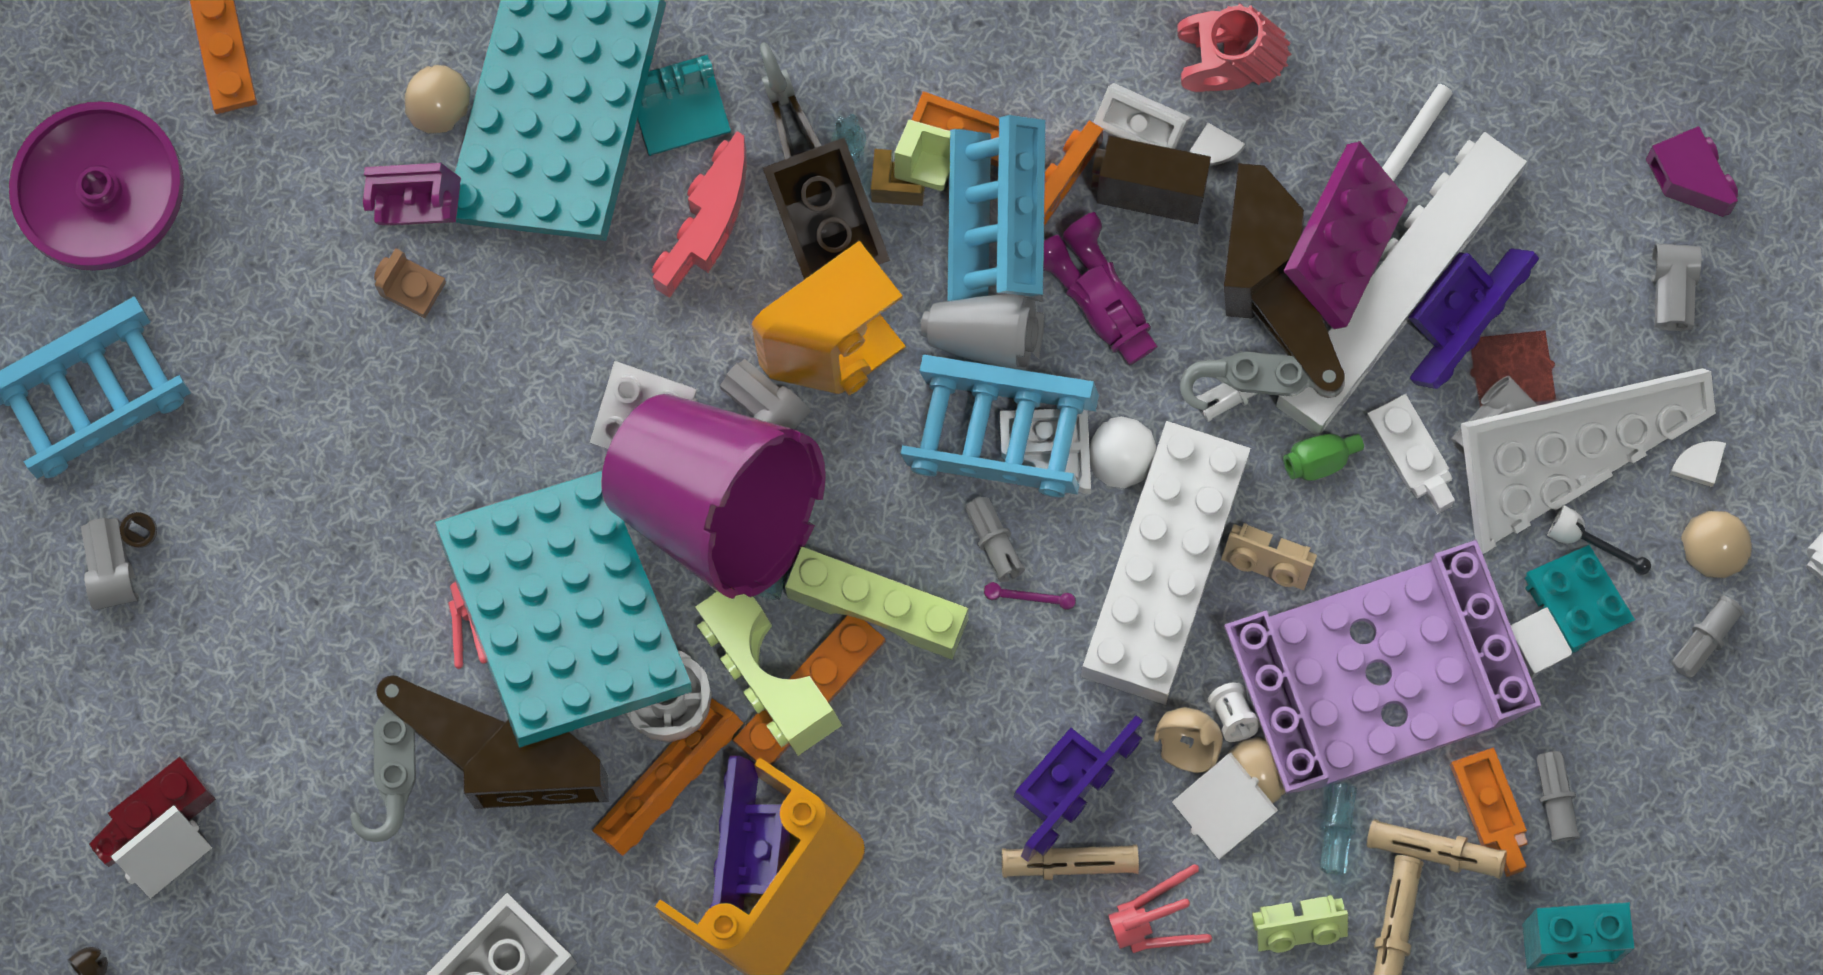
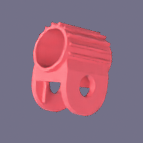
M1239 4L1233 7L1228 6L1222 11H1209L1192 15L1183 19L1177 25L1180 40L1196 44V48L1201 47L1202 63L1184 67L1181 73V84L1187 90L1194 92L1223 91L1243 88L1252 82H1255L1257 85L1264 82L1270 83L1276 76H1281L1280 72L1282 69L1288 66L1286 61L1287 57L1291 56V53L1288 51L1290 42L1284 38L1285 32L1251 5L1246 8ZM1258 36L1255 44L1245 52L1250 41ZM1217 43L1224 44V54L1218 49Z

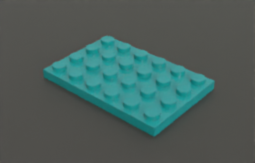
M500 0L455 171L461 177L455 223L607 241L666 7L664 0Z
M602 471L435 522L437 535L519 748L692 692L691 681L625 522L606 506L601 487Z

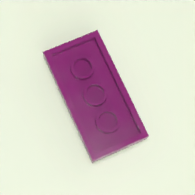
M1361 141L1346 145L1284 269L1287 276L1334 330L1348 326L1408 202V198Z

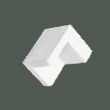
M1548 607L1510 625L1531 679L1535 678L1541 671L1568 658L1572 654Z

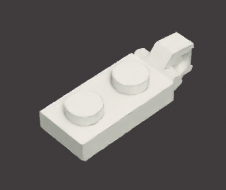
M1404 394L1367 413L1366 418L1409 492L1412 491L1416 498L1426 494L1437 514L1452 507L1455 499L1446 484L1452 481V476L1448 471L1449 467L1407 395Z

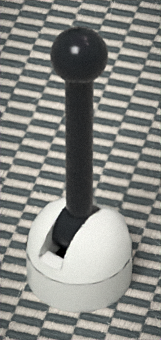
M1565 505L1557 513L1548 531V537L1564 544L1575 543L1582 539L1632 565L1635 572L1640 575L1647 574L1651 570V562L1647 558H1636L1586 532L1582 516Z

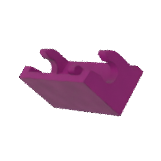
M442 163L365 167L364 176H366L363 207L364 211L374 210V222L376 224L391 226L456 222L461 177Z

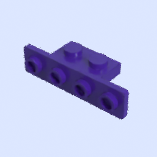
M1509 249L1489 275L1469 253L1459 252L1408 317L1433 345V348L1410 376V380L1415 385L1438 389L1452 377L1454 368L1460 360L1477 345L1481 333L1492 319L1501 314L1505 308L1506 301L1516 288L1529 278L1531 269L1539 260L1534 251Z
M1136 715L1104 753L1073 728H1070L1018 787L1013 797L1044 821L1026 842L1021 854L1023 859L1029 862L1037 852L1044 856L1060 835L1055 830L1065 819L1072 823L1088 802L1083 798L1092 787L1100 791L1112 777L1115 769L1111 765L1120 755L1127 759L1135 751L1143 739L1138 735L1143 723L1140 717Z
M741 756L729 757L728 770L724 775L725 797L723 814L719 819L720 840L718 858L714 863L713 869L715 877L713 901L709 909L717 904L727 903L743 911L745 897H761L788 859L791 834L785 830L781 823L780 808L782 804H755L758 775L754 765L756 762Z

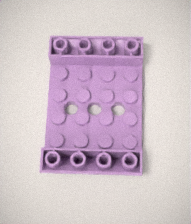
M1477 540L1434 554L1430 563L1270 617L1266 610L1224 625L1286 794L1323 788L1496 729L1541 707L1539 697ZM1360 621L1369 623L1375 630V639L1368 644L1355 642L1350 635V627L1354 623ZM1375 662L1385 664L1391 673L1390 681L1380 686L1372 684L1366 677L1365 671L1367 666ZM1394 703L1403 707L1407 715L1406 722L1399 727L1387 725L1381 716L1384 706Z

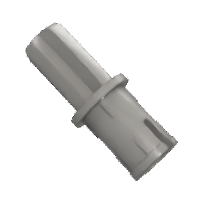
M980 496L973 499V501L966 505V512L980 538L978 542L979 548L986 551L1000 582L1009 581L1007 576L1009 573L1012 580L1017 578L1025 571V567L1021 564L1009 540L1011 536L1010 530L1003 528L989 498Z
M1722 595L1703 622L1692 627L1693 635L1672 660L1675 669L1688 678L1694 677L1712 652L1723 647L1722 639L1739 617H1742L1745 613L1743 608L1733 599Z
M1560 751L1542 753L1536 759L1543 791L1540 803H1545L1552 835L1551 841L1556 843L1578 839L1580 834L1577 830L1572 802L1576 794L1570 791L1564 756Z

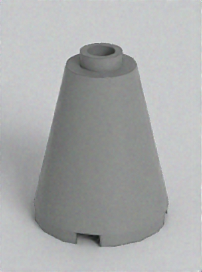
M1004 293L937 302L932 305L930 311H924L921 322V334L923 337L928 338V343L931 347L981 364L1035 372L1028 369L1031 352L1039 359L1044 333V313L1036 312L1035 301L1043 302L1042 295L1024 296Z

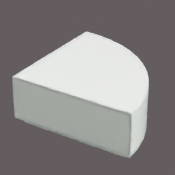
M1207 123L1189 152L1211 156L1210 166L1236 158L1244 149L1245 143Z
M1708 441L1691 446L1676 460L1670 475L1713 487L1726 443Z

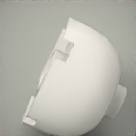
M682 651L678 652L691 681L692 692L625 713L635 729L652 740L672 742L685 739L697 731L708 716L712 698L708 676L697 662Z

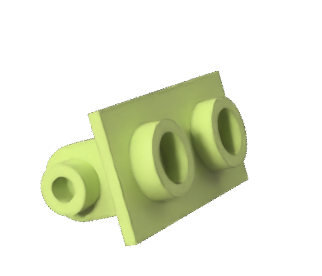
M1329 895L1327 897L1300 901L1302 916L1296 917L1292 903L1260 907V912L1252 913L1254 929L1257 931L1258 951L1271 950L1280 953L1291 950L1295 945L1312 942L1319 945H1328L1336 942L1339 938L1348 937V912L1344 910L1342 898L1333 899V896Z

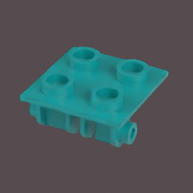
M708 54L649 71L638 114L639 124L649 156L731 133Z
M1590 544L1525 573L1526 577L1524 579L1528 584L1525 587L1526 591L1531 593L1538 607L1544 604L1540 610L1548 607L1572 654L1584 648L1586 643L1635 620Z

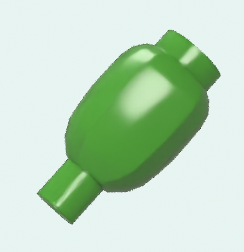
M1336 434L1310 437L1295 443L1291 453L1284 455V466L1289 477L1293 480L1297 478L1306 481L1317 480L1342 469L1346 465L1349 455L1364 450V443L1359 434L1344 439Z

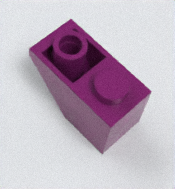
M1699 126L1652 145L1646 161L1666 197L1721 217L1731 214L1737 204V186L1729 174L1724 175L1718 163L1719 154L1715 143L1710 137L1705 138Z

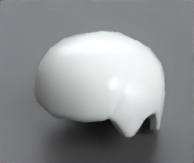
M1122 416L1110 418L1108 422H1103L1096 430L1089 448L1090 465L1094 475L1107 486L1127 488L1143 481L1149 473L1157 449L1151 430L1138 420Z

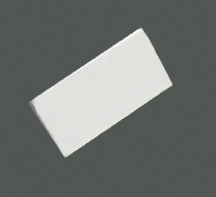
M1113 83L1108 86L1093 123L1119 138L1176 149L1191 117Z

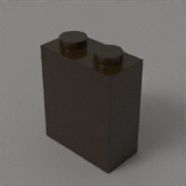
M1108 135L1105 150L1097 148L1092 169L1091 189L1098 190L1097 204L1198 224L1207 185L1211 156Z

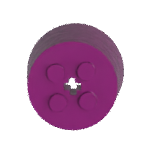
M660 394L647 399L637 406L617 430L605 457L601 487L606 506L612 513L716 592L731 599L743 594L751 598L776 583L795 562L801 547H805L815 526L808 522L815 499L823 500L826 471L820 447L810 436L800 431L671 394Z

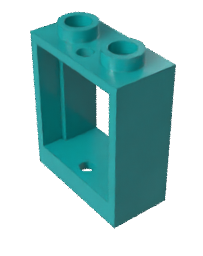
M1630 902L1536 908L1522 924L1527 969L1617 964L1635 949ZM1568 953H1578L1574 959L1568 956Z

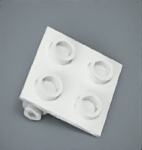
M614 361L590 443L608 449L624 420L637 406L647 399L660 394H671L698 402V399L694 398L697 389Z

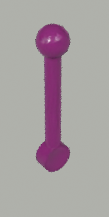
M994 582L988 583L984 588L985 597L991 601L1003 597L1059 604L1065 610L1072 609L1076 604V598L1071 593H1063L1061 596L1001 589L1000 585Z

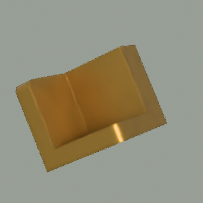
M874 149L871 181L872 202L923 206L925 186L894 178L895 162L892 161V150Z

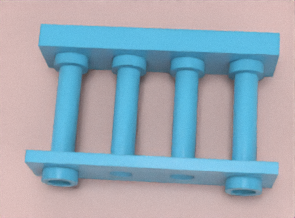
M1013 115L999 117V137L991 139V133L961 129L950 130L947 301L988 296L989 286L997 285V293L1024 296L1043 295L1046 120ZM999 155L998 181L990 182L991 157ZM998 199V224L990 225V200ZM997 242V267L989 269V243Z
M135 296L0 370V405L11 406L37 453L24 461L28 470L37 479L43 475L45 478H52L61 474L68 468V461L158 411L165 414L176 410L184 403L183 397L191 394L180 375L169 381L167 380L142 335L144 331L143 326L151 321ZM118 340L127 342L153 389L129 402L104 357L105 347ZM80 361L88 363L114 409L113 412L92 424L65 378L67 374L66 369ZM42 382L45 385H50L75 430L74 434L54 445L51 444L26 398L29 394L28 390Z
M923 355L919 371L925 382L930 384L929 387L933 390L920 448L902 445L900 454L906 464L911 466V471L924 476H936L938 471L1039 488L1040 493L1051 497H1064L1065 493L1078 495L1079 484L1074 473H1068L1065 470L1077 415L1082 414L1083 410L1096 412L1099 393L1094 381ZM956 389L970 391L975 396L962 455L937 451L950 394L955 393ZM998 396L1014 398V401L1018 404L1005 462L980 458L992 401L997 400ZM1040 403L1057 405V409L1060 410L1048 469L1022 465L1035 407L1040 406Z

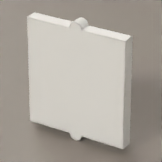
M1232 753L1226 755L1172 801L1192 826L1191 833L1199 835L1218 859L1222 858L1278 811L1258 786V778H1251Z
M173 805L111 857L126 873L125 878L130 884L136 883L151 899L212 849V847L198 832L199 826L194 820L188 821Z

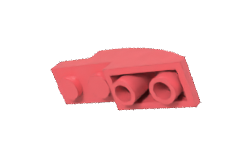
M738 131L729 142L724 140L718 146L712 157L714 164L706 175L699 174L690 185L687 192L689 196L688 202L690 212L695 214L696 217L686 219L677 234L679 241L670 253L664 251L652 268L655 289L669 298L694 264L709 273L732 232L741 206L747 170L745 138Z

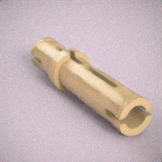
M1376 819L1370 825L1367 838L1368 848H1377L1450 866V871L1458 873L1465 869L1494 876L1498 879L1502 877L1507 858V850H1498L1468 843L1467 837L1457 836L1456 839H1451L1420 830L1379 822Z
M1137 845L1076 848L1051 847L1044 856L1037 852L1029 862L1021 857L1023 849L1006 850V848H1002L1003 878H1007V876L1043 875V880H1053V875L1138 874L1139 872Z
M1404 855L1395 856L1381 937L1376 938L1374 949L1378 952L1373 975H1402L1405 956L1410 955L1409 932L1419 879L1424 864L1418 858Z

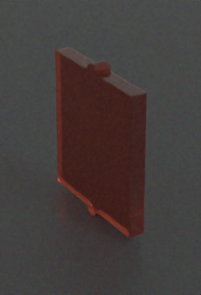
M1546 330L1480 337L1477 345L1471 349L1474 368L1471 370L1470 375L1476 381L1479 408L1482 406L1481 399L1496 382L1506 376H1510L1534 402L1556 400L1552 376L1555 362L1550 360Z

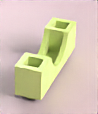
M804 547L800 549L785 586L788 599L828 614H843L868 621L895 633L909 644L952 660L968 621L967 607Z
M716 592L695 606L704 620L697 627L711 647L717 643L722 646L726 654L720 660L733 679L736 680L741 676L745 679L749 688L743 691L755 711L758 714L763 710L768 712L773 721L766 726L781 748L789 743L797 756H799L842 726L834 710L810 676L798 679H781L771 676L761 669L759 661L760 647L772 625L754 597L750 598L743 594L731 599Z

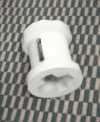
M1234 682L1224 684L1215 689L1209 695L1207 702L1211 711L1218 713L1223 724L1221 732L1225 740L1228 742H1241L1255 735L1261 725L1257 714L1251 712L1246 702L1247 692L1244 686Z

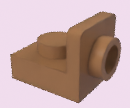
M397 248L393 251L390 258L385 257L382 259L374 275V280H376L375 286L381 297L423 318H426L446 284L445 278L408 260L405 253Z

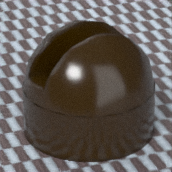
M134 512L122 520L120 535L129 546L143 548L155 540L157 525L149 515ZM132 522L150 531L149 537L145 539L139 533L130 530L129 527Z
M95 947L81 949L68 959L69 964L78 975H105L108 967L107 957H103L97 962L95 961L101 954V950Z

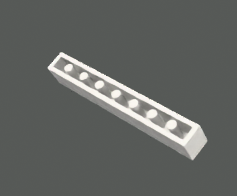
M1486 132L1481 135L1476 143L1468 140L1454 160L1459 165L1450 176L1444 172L1438 178L1429 192L1434 197L1425 208L1418 205L1404 224L1408 231L1400 241L1393 237L1388 242L1380 258L1383 263L1372 275L1348 326L1335 330L1331 328L1328 332L1340 365L1345 373L1343 391L1333 398L1320 396L1312 387L1306 388L1295 396L1279 395L1276 407L1316 436L1321 435L1410 320L1408 318L1457 254L1464 250L1522 175L1527 161Z

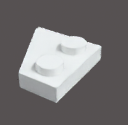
M1059 409L1034 410L1022 465L1048 469L1060 415ZM1016 410L1000 411L1001 458L1006 459ZM1083 410L1082 414L1077 415L1065 472L1074 473L1079 484V492L1083 494H1091L1088 410Z

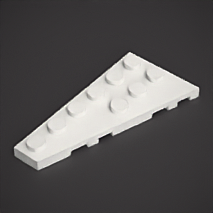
M1704 368L1461 423L1474 534L1483 554L1496 547L1495 543L1512 532L1517 534L1531 526L1530 521L1550 509H1559L1612 477V472L1626 463H1635L1647 455L1646 451L1664 440H1673L1716 414L1711 371Z

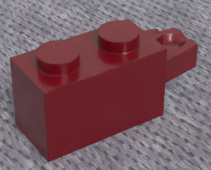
M179 756L108 812L112 820L89 845L98 858L106 866L110 867L116 863L111 857L173 805L190 821L214 802L216 798L190 765Z

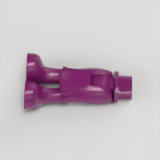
M1091 212L1070 225L1063 234V240L1059 235H1055L1044 241L1043 271L1052 273L1068 290L1066 295L1079 305L1096 334L1108 345H1112L1111 350L1113 353L1120 351L1130 366L1153 352L1158 346L1148 333L1151 326L1149 323H1146L1140 304L1118 277L1113 262L1108 263L1098 245L1102 223L1097 214ZM1065 243L1087 268L1088 271L1083 275L1080 274L1072 262Z

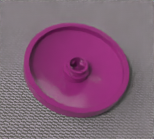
M101 101L67 107L40 123L28 135L18 150L9 179V199L14 218L23 234L43 255L61 265L90 271L107 270L126 265L153 249L173 225L180 210L184 190V176L180 158L174 145L161 127L150 117L132 107Z

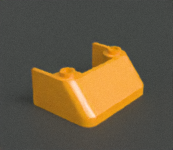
M858 241L772 302L754 318L751 325L759 365L767 376L773 380L840 394L844 391L848 395L854 394L868 382V374L906 348L881 315V313L901 300L903 295L863 244Z
M759 757L754 764L758 778L787 796L780 808V819L785 830L800 840L798 845L749 915L732 904L722 903L711 907L697 925L661 899L655 905V908L661 918L744 975H784L862 862L865 846L861 835L818 796Z

